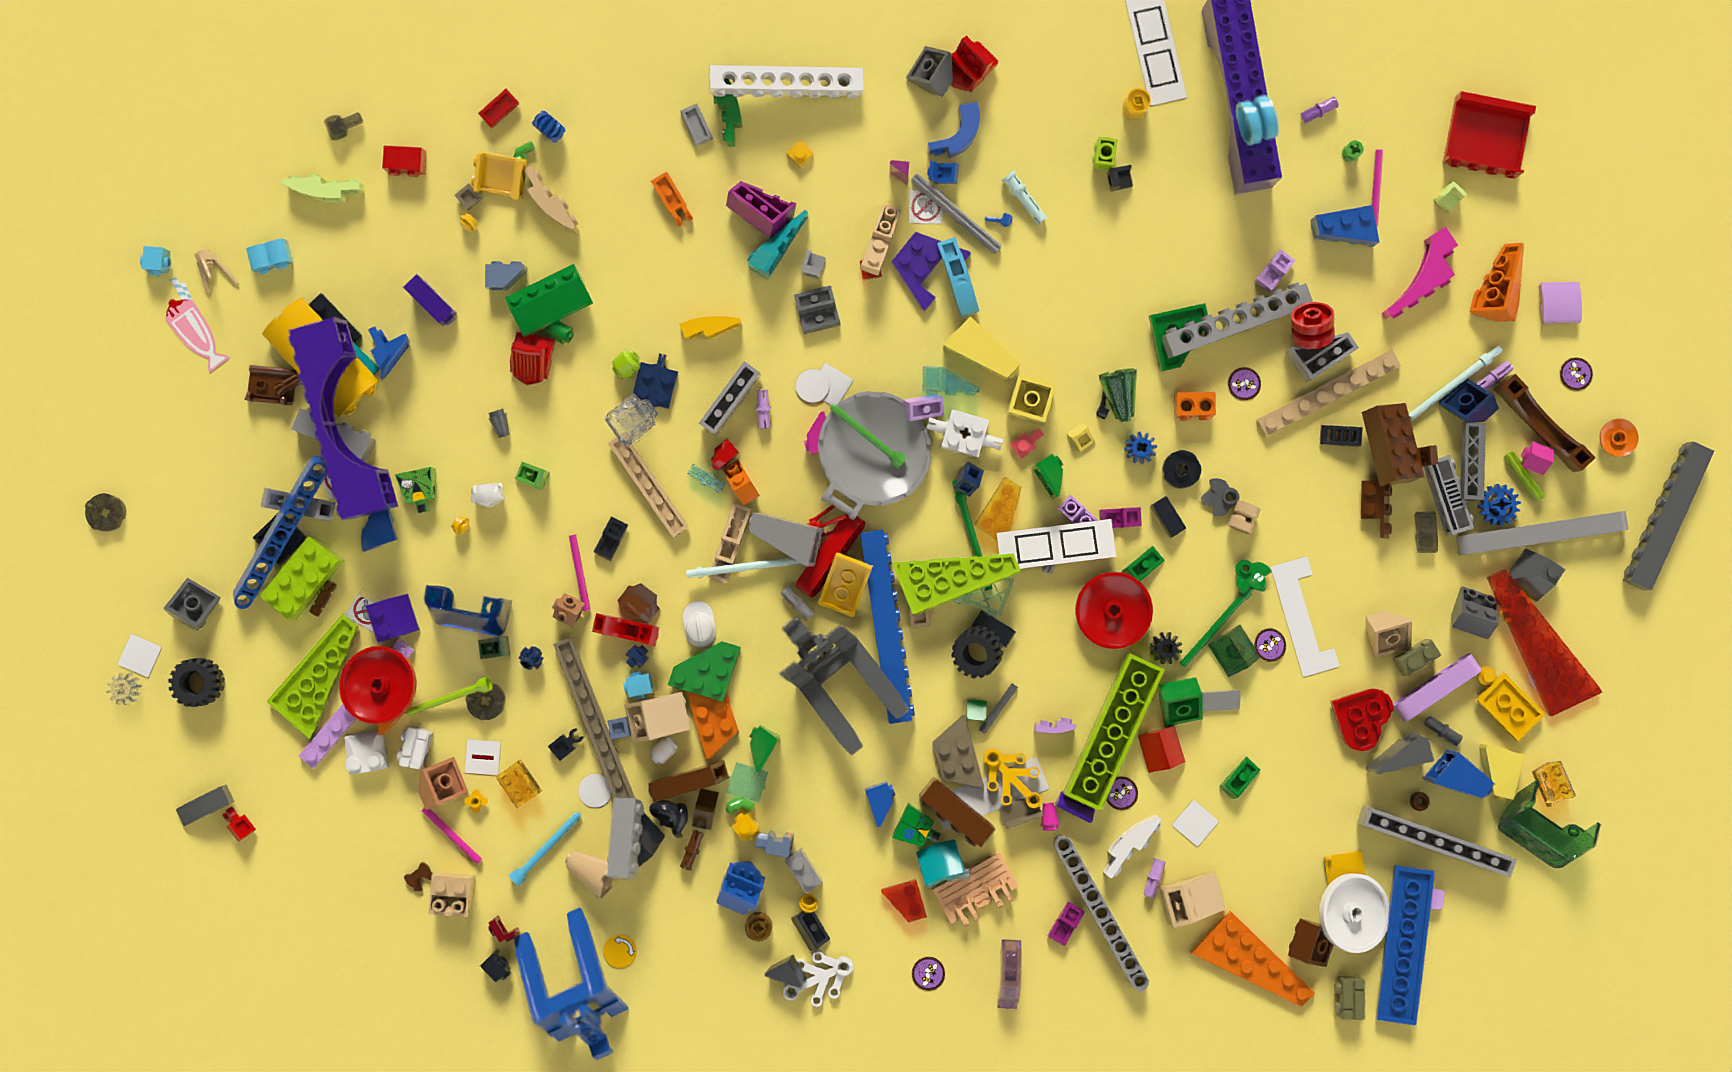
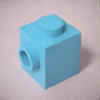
M144 246L143 255L140 258L142 269L149 272V275L161 276V273L168 274V269L171 267L170 251L163 247Z
M641 671L630 673V677L625 678L626 682L623 683L625 694L628 693L629 697L634 696L635 700L646 698V694L654 692L650 673L643 675Z

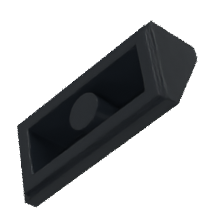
M1167 496L1150 505L1170 538L1186 529Z
M801 911L791 918L810 951L818 949L830 940L815 912L807 913Z

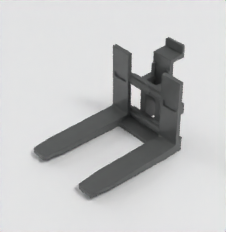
M798 617L793 618L782 627L783 632L798 647L799 651L797 654L802 660L798 664L796 662L791 663L779 675L800 689L837 741L850 755H854L859 751L863 744L853 727L822 687L823 682L851 661L882 704L895 718L899 719L909 710L900 693L857 636L849 632L846 627L840 624L826 636L821 633L816 635L808 630ZM807 665H812L808 668V670L805 669Z

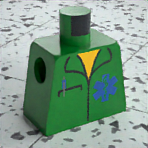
M907 803L892 834V838L922 847L926 839L936 844L941 833L931 829L934 820L912 804Z

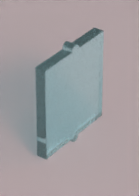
M736 762L733 774L730 776L731 781L727 793L759 803L762 791L766 788L765 782L768 772L761 770L758 773L754 767Z

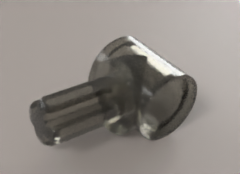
M355 113L345 118H342L340 115H333L324 120L331 140L344 138L347 136L349 128L363 123L360 113Z

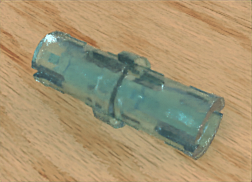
M695 464L690 467L692 470H689L687 473L702 482L701 485H707L719 494L723 491L720 487L724 488L726 486V483L713 477L711 472L707 473Z

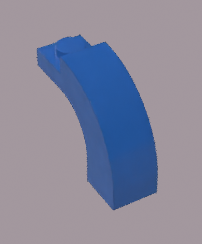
M978 102L959 105L958 114L961 124L959 131L951 138L929 142L927 145L929 155L940 156L947 151L948 157L952 158L963 153L972 144L980 122Z

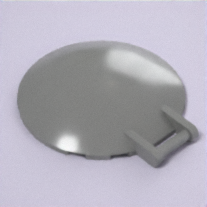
M866 391L854 394L838 403L837 406L891 450L901 452L906 456L904 463L899 468H895L887 455L830 411L823 422L818 440L819 460L830 482L821 500L824 502L828 501L848 514L850 519L854 520L864 504L871 506L892 504L915 491L923 481L930 465L931 440L928 429H926L921 419L908 421L904 400L893 394ZM836 490L856 503L855 506L851 508L831 495L832 492Z

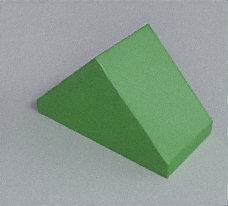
M521 462L515 479L543 490L550 472Z

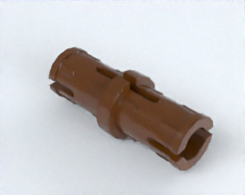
M697 830L692 831L688 846H685V854L680 864L681 868L684 869L686 867L685 869L689 871L692 870L695 857L700 852L698 849L704 833H698L699 831Z

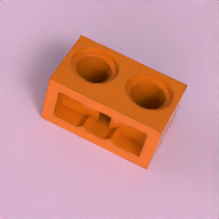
M1177 392L1174 394V417H1180V421H1189L1191 417H1199V420L1205 421L1210 420V417L1216 415V392ZM1182 402L1189 404L1188 412L1181 409ZM1201 402L1208 404V411L1201 410Z

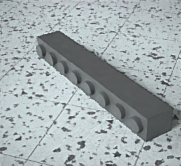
M1694 441L1687 442L1680 447L1678 452L1680 455L1671 467L1672 473L1664 482L1662 495L1656 500V508L1647 520L1648 526L1640 535V544L1633 551V559L1624 571V582L1644 591L1653 589L1714 450Z

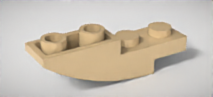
M531 166L524 169L533 184L527 190L539 207L557 224L574 233L578 232L576 228L578 222L573 214L569 216L566 211L569 207L564 198L559 199L557 195L553 196L548 186H543L541 183L543 177L538 169L534 171Z
M883 204L860 270L879 275L901 213L900 209Z

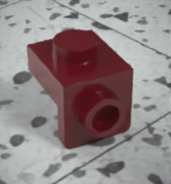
M499 915L488 922V929L491 935L496 936L499 943L504 940L507 943L517 937L516 933L519 931V928L516 927L508 932Z

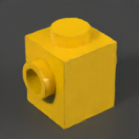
M749 812L744 815L740 813L733 819L734 823L731 827L743 842L747 838L751 841L759 834L757 830H759L760 826Z

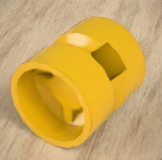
M1143 88L1132 89L1123 103L1122 109L1124 114L1130 119H1139L1144 116L1151 104L1150 94Z

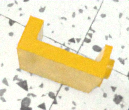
M484 151L475 155L473 166L476 169L471 180L474 192L484 191L510 196L514 200L523 198L526 174L524 169L527 166L526 159Z

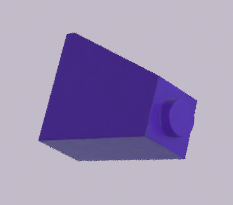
M418 274L403 286L442 326L449 325L455 320L457 312Z

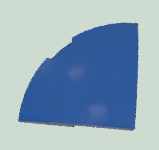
M390 509L371 514L368 517V521L361 534L363 552L398 540Z

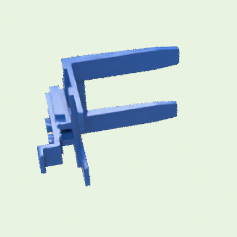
M577 908L567 913V919L583 979L582 983L549 998L536 948L528 932L514 938L515 950L533 1022L537 1026H541L551 1038L554 1037L558 1042L577 1035L589 1045L591 1056L595 1060H599L613 1053L607 1035L601 1029L600 1024L602 1022L600 1016L606 1012L613 1017L628 1010L629 1007L607 986L589 924L583 910ZM595 1001L600 1007L593 1010L588 1004ZM579 1010L580 1016L574 1018L573 1016L576 1015V1011Z

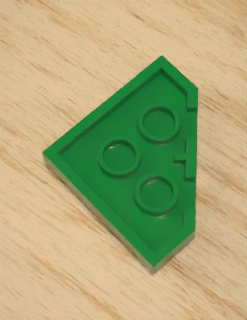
M1205 303L1149 315L1161 372L1180 368L1190 352L1188 351L1168 359L1161 337L1166 335L1165 331L1176 327L1179 330L1184 328L1183 324L1194 321L1196 324L1201 322L1200 318L1208 315ZM1199 327L1198 329L1199 335H1201V333L1204 330L1201 327ZM1181 334V341L1187 343V336Z
M721 641L673 667L668 686L724 702L741 647Z

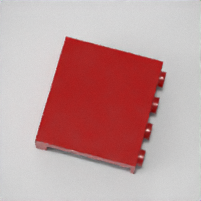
M1461 91L1455 96L1443 163H1448L1450 167H1467V170L1470 171L1483 170L1489 175L1503 174L1505 175L1504 177L1509 179H1515L1524 173V170H1521L1530 118L1535 114L1536 106Z

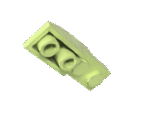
M317 174L307 175L306 178L289 176L288 179H282V183L293 191L321 201L346 202V194L365 193L364 185L357 179H347L346 182L342 183L331 180L327 181V184Z

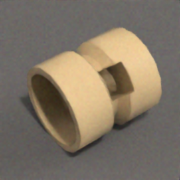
M1237 500L1234 508L1235 515H1231L1228 526L1237 531L1251 534L1255 525L1253 520H1257L1261 509L1253 504Z

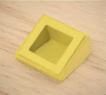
M1083 423L1067 433L1079 452L1096 442L1088 427Z

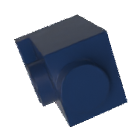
M967 462L960 469L957 482L953 488L970 497L979 488L984 470Z

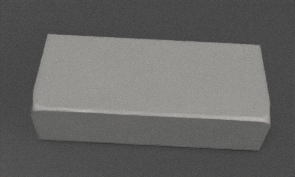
M1240 690L1202 692L1203 711L1240 709Z

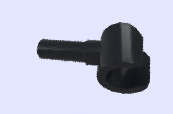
M1103 391L1101 403L1096 412V415L1102 419H1105L1109 413V409L1104 407L1107 391Z

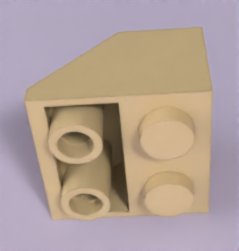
M447 872L434 873L431 878L428 914L468 917L474 895L475 875Z

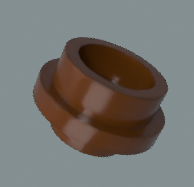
M1415 792L1410 797V805L1414 810L1424 811L1429 807L1430 799L1427 794ZM1418 798H1421L1422 803L1418 805L1416 801Z

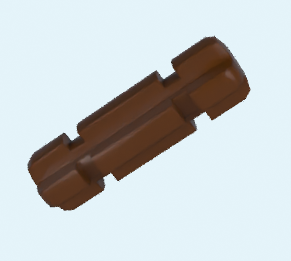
M294 374L283 381L282 385L278 384L275 386L274 391L280 397L286 394L287 390L291 391L302 384L299 374Z
M327 580L323 587L325 588L320 591L314 601L315 605H312L309 610L312 615L318 617L322 613V607L326 606L332 596L331 592H334L337 587L332 581Z

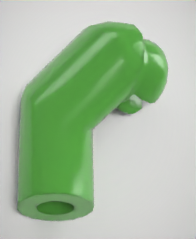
M532 141L516 148L513 157L526 159L527 153L535 150Z

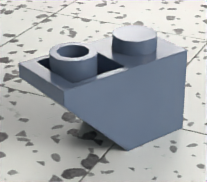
M492 261L491 264H485V287L488 290H509L527 272V267L519 261H511L510 264Z

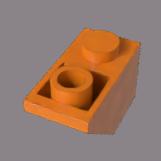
M739 460L722 469L743 506L760 496Z

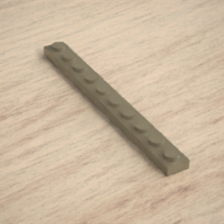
M573 637L554 643L553 645L613 798H635L613 739L611 740L609 729Z

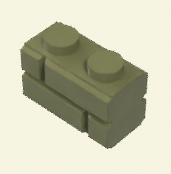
M1424 639L1403 652L1402 655L1393 658V661L1402 675L1410 676L1439 658L1441 653L1431 639Z
M1339 976L1338 982L1334 984L1335 994H1338V1002L1334 1003L1335 1013L1343 1020H1364L1365 980L1361 977Z

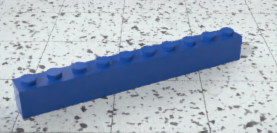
M883 530L860 533L864 562L873 566L867 582L880 668L900 693L909 708L899 719L895 718L887 709L889 724L912 721L911 716H915L914 705L909 704V697H912L911 685L907 686L906 678H909L908 666L904 667L903 659H906L905 647L901 648L900 640H904L902 628L898 629L897 621H901L899 609L895 610L894 602H898L896 590L892 591L891 583H895L893 571L889 572L888 565L892 564L891 553L886 552V545H889L888 534H884Z

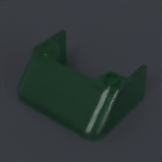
M1536 779L1515 795L1514 800L1511 801L1500 817L1498 829L1549 866L1563 868L1596 847L1601 824L1597 822L1586 830L1575 824H1569L1563 828L1555 824L1533 808L1540 783Z

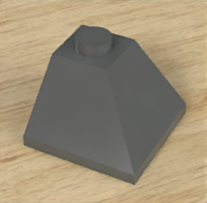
M925 46L906 79L930 94L943 97L953 81L952 54L949 51Z
M1524 549L1504 581L1518 590H1523L1528 597L1537 602L1556 585L1566 569L1547 557L1529 549Z

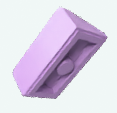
M938 394L904 399L908 421L944 415L943 397Z

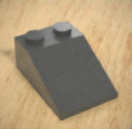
M1415 733L1404 735L1403 739L1397 740L1366 766V771L1378 775L1434 761L1429 738L1422 737L1421 734L1416 735Z

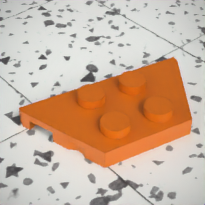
M686 692L707 760L739 731L728 694H726L724 702Z

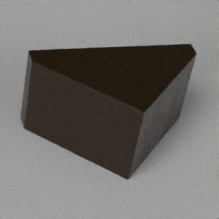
M700 789L694 808L692 826L711 830L719 792Z

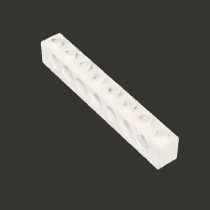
M710 65L709 94H714L717 97L725 96V94H733L735 97L752 94L753 97H762L764 95L782 97L783 95H790L793 98H799L802 95H809L811 98L847 96V98L854 99L861 96L864 90L863 68ZM731 79L734 84L727 85L724 80ZM750 79L753 84L746 85L743 80ZM768 79L772 82V85L767 86L762 81ZM784 79L789 80L791 85L785 86L781 81ZM801 80H807L810 85L803 86ZM825 80L829 86L824 87L819 81ZM843 80L848 86L842 87L838 81Z

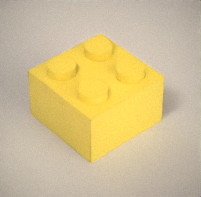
M1018 375L1007 414L1044 424L1056 385Z

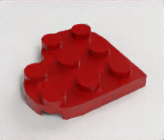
M1375 688L1365 689L1330 701L1345 744L1350 749L1358 751H1369L1376 746L1382 734L1381 726L1388 722L1394 710L1393 701L1390 696L1382 690Z

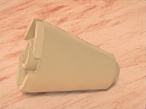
M578 851L569 853L566 857V868L596 897L603 899L613 888L611 885L613 880L617 881V879L606 877L608 862L606 859Z

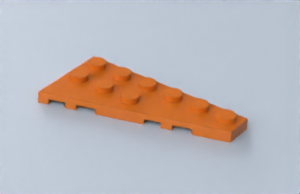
M1231 911L1190 952L1301 1007L1315 994L1304 981Z

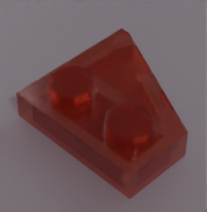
M917 879L881 889V893L886 896L908 923L927 917Z

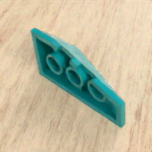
M804 210L762 244L756 252L752 251L747 259L749 262L748 267L764 278L769 279L808 218V212Z

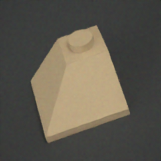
M1387 611L1366 616V632L1374 657L1412 647V620L1410 618Z

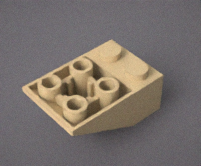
M1216 872L1160 887L1169 923L1173 928L1197 922L1226 910Z

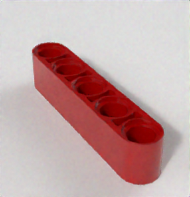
M844 514L847 518L837 523L818 550L815 566H807L795 584L797 589L810 598L817 595L827 580L836 553L845 555L865 527L866 522L860 517L856 516L852 520L848 517V514Z

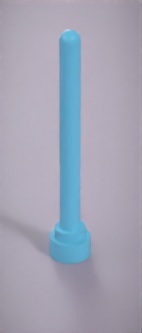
M578 812L574 813L521 869L513 870L509 874L510 879L520 886L525 881L528 871L581 818V814Z

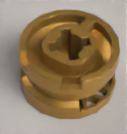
M762 912L750 915L745 925L747 937L761 942L770 936L772 931L770 917Z

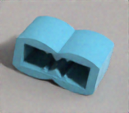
M283 238L246 248L251 270L256 273L258 272V274H267L270 272V269L275 267L277 269L288 268V264L293 263L288 242Z

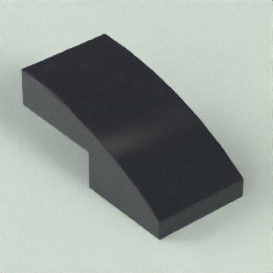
M611 516L602 532L603 535L594 549V553L611 561L624 537L628 524Z
M983 610L980 611L972 624L974 628L980 626V629L987 627L988 632L993 630L995 632L993 635L995 637L999 636L1000 640L998 642L1002 643L1005 648H1007L1016 633L1015 630Z

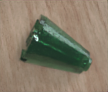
M1137 369L1115 370L1110 375L1109 372L1098 375L1115 419H1119L1120 422L1131 421V417L1135 413Z

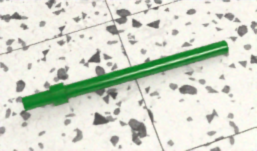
M957 480L951 481L953 487L956 484ZM954 488L956 495L954 498L956 504H959L974 555L983 557L966 504V495ZM992 585L985 587L986 591L993 589Z
M1249 588L1244 594L1239 591L1238 597L1180 661L1184 668L1244 600H1248L1251 597V592L1254 589Z

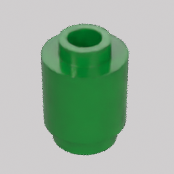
M557 321L544 328L547 336L562 345L569 343L574 336V333H572L573 328L561 321Z

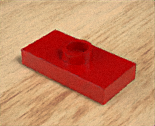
M506 88L478 114L492 129L520 103Z

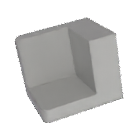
M807 249L801 274L820 280L826 258L813 254L811 250Z

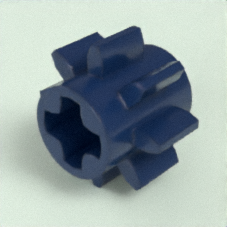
M634 645L626 653L628 657L626 663L631 668L634 666L642 667L649 659L646 655L649 650L643 645L640 647Z
M531 646L529 649L524 647L518 657L521 666L527 670H532L533 667L538 669L544 659L541 657V650L535 646Z

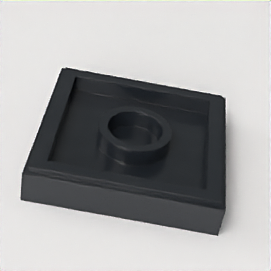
M277 514L253 537L259 545ZM297 526L276 561L278 565H282L307 538ZM279 530L275 534L282 535L285 531ZM268 547L266 551H273L275 547Z

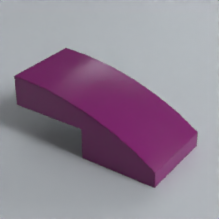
M1141 507L1099 510L1100 520L1111 519L1112 528L1142 526Z
M1067 902L1047 937L1065 946L1085 911Z

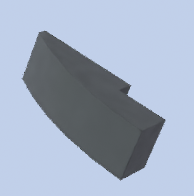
M223 785L177 808L176 811L183 826H187L235 801L228 786Z

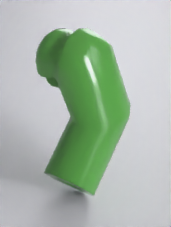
M737 797L726 804L725 810L728 814H734L735 811L741 808L751 812L755 804L742 797Z

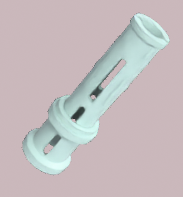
M1014 170L1002 179V183L1009 187L1012 191L1011 195L1020 200L1037 225H1039L1047 216L1026 190V184H1022L1016 176L1017 172Z

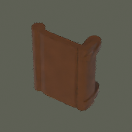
M258 365L249 366L248 392L244 400L286 406L293 405L295 388L291 391L287 390L286 394L279 397L274 391V387L278 384L282 385L283 381L297 374L295 369Z

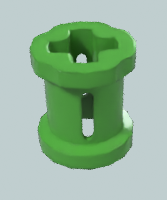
M1356 140L1349 142L1342 150L1343 159L1351 162L1361 156L1364 151L1362 143Z

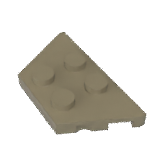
M962 715L932 741L943 780L982 788L984 784L965 715Z

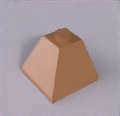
M454 757L420 770L418 793L425 810L468 793Z

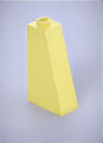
M971 317L943 345L946 350L1004 380L1008 377L1012 379L1020 371L1017 369L1020 363Z

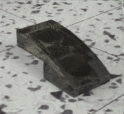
M1416 512L1414 517L1417 530L1415 535L1417 552L1437 553L1438 530L1436 512Z

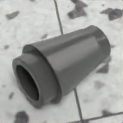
M503 409L488 413L490 417L488 419L498 437L510 435L507 413H504Z

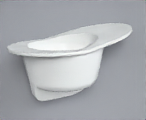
M702 601L690 603L683 612L685 635L692 645L705 647L713 642L716 636L712 609Z

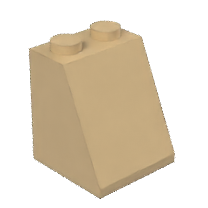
M682 692L625 704L632 742L652 740L690 730V718L686 712V700Z

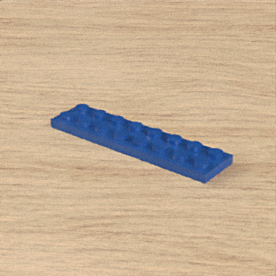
M1394 865L1376 1010L1377 1020L1417 1025L1435 877L1434 870Z

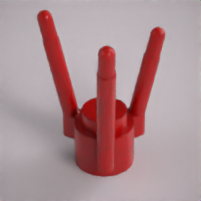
M831 505L817 516L809 519L807 525L823 528L824 531V527L846 519L847 516L843 515L825 523H821L820 520L817 521L835 508L834 505ZM822 531L821 537L829 536L832 531Z

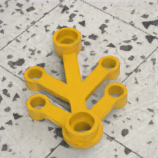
M993 748L985 752L983 760L989 767L988 790L996 791L999 787L996 781L997 768L1003 774V795L1001 796V803L1003 805H1010L1012 802L1010 782L1026 797V803L1029 807L1036 808L1041 804V796L1036 792L1032 793L1016 777L1030 776L1031 778H1037L1040 774L1037 767H1031L1030 769L1007 768L1003 763L1016 762L1019 765L1024 764L1026 756L1023 753L1005 755ZM990 755H996L997 760L991 762L989 760ZM1018 755H1022L1024 757L1023 762L1017 761L1016 758ZM1032 769L1038 771L1036 776H1031L1030 771ZM991 782L996 783L997 786L995 789L989 788V784ZM1004 796H1009V803L1003 802ZM1032 796L1037 797L1038 801L1036 804L1030 802Z

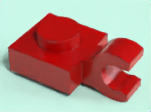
M232 806L222 814L223 818L230 822L227 828L238 842L256 830L244 814L239 817Z

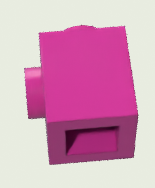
M1532 442L1521 453L1522 467L1544 475L1553 464L1554 450Z

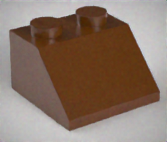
M1300 918L1295 926L1293 940L1289 944L1288 956L1307 964L1327 967L1334 945L1325 936L1321 924Z

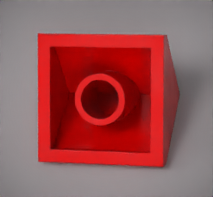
M1175 725L1137 736L1148 773L1172 769L1186 762Z

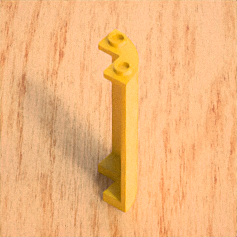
M302 297L282 310L283 314L277 319L273 318L262 333L298 374H300V370L294 361V348L290 345L288 336H290L289 330L322 321ZM358 358L346 368L335 391L334 412L339 418L346 414L351 415L357 409L355 406L359 399L365 396L370 397L376 392L379 380Z

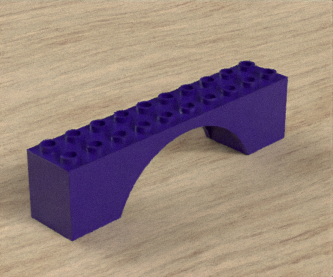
M1207 0L1202 8V15L1208 47L1212 49L1217 58L1226 91L1230 126L1228 160L1234 194L1273 188L1282 178L1276 139L1265 140L1262 138L1260 143L1251 146L1247 145L1241 135L1236 117V106L1238 103L1245 101L1253 103V100L1257 97L1268 96L1251 1Z
M332 317L290 329L289 343L294 348V361L299 366V379L305 387L304 397L310 405V418L315 423V436L320 441L322 448L320 454L326 462L327 468L325 471L328 479L331 480V493L336 498L338 516L341 517V520L357 519L398 507L389 471L372 466L358 458L347 447L336 425L334 417L335 391L342 374L357 358L347 321Z

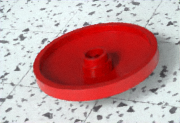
M1106 572L1090 579L1080 590L1076 600L1075 615L1080 630L1091 642L1108 649H1121L1133 645L1148 631L1153 618V604L1149 592L1139 580L1121 572Z
M373 646L356 653L345 665L339 682L340 698L346 710L354 718L369 724H385L399 718L410 707L417 688L416 673L409 659L401 652L385 646Z

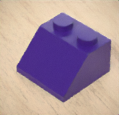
M408 594L392 597L366 606L377 643L386 642L420 630Z

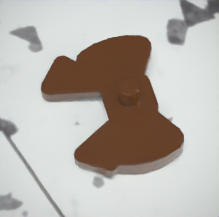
M421 862L418 869L412 874H406L404 879L410 887H414V891H422L423 888L419 880L422 877L431 880L433 872H431L430 867L425 862Z

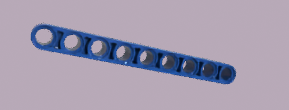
M313 456L308 460L233 591V599L237 608L246 609L250 607L324 480L327 466L322 457ZM315 465H322V468L319 470L313 469ZM307 481L313 482L311 486L306 487L303 485ZM296 498H303V501L300 503L294 502ZM287 514L294 515L291 519L284 518ZM279 530L285 531L282 535L275 534ZM268 547H275L273 551H266ZM259 563L266 564L264 567H257V564ZM250 579L257 580L255 583L252 584L247 583V581ZM241 595L247 596L243 600L238 599Z

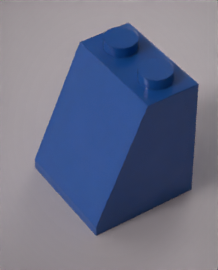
M1448 749L1422 778L1427 782L1480 798L1487 797L1495 785L1491 779L1460 752Z

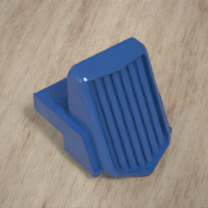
M374 326L368 329L377 347L370 351L380 368L378 375L383 380L409 347L410 340L406 334H403L388 342L381 329L377 330Z
M750 861L730 862L723 877L716 903L742 915H745L748 909L755 911L765 877L761 875V872Z

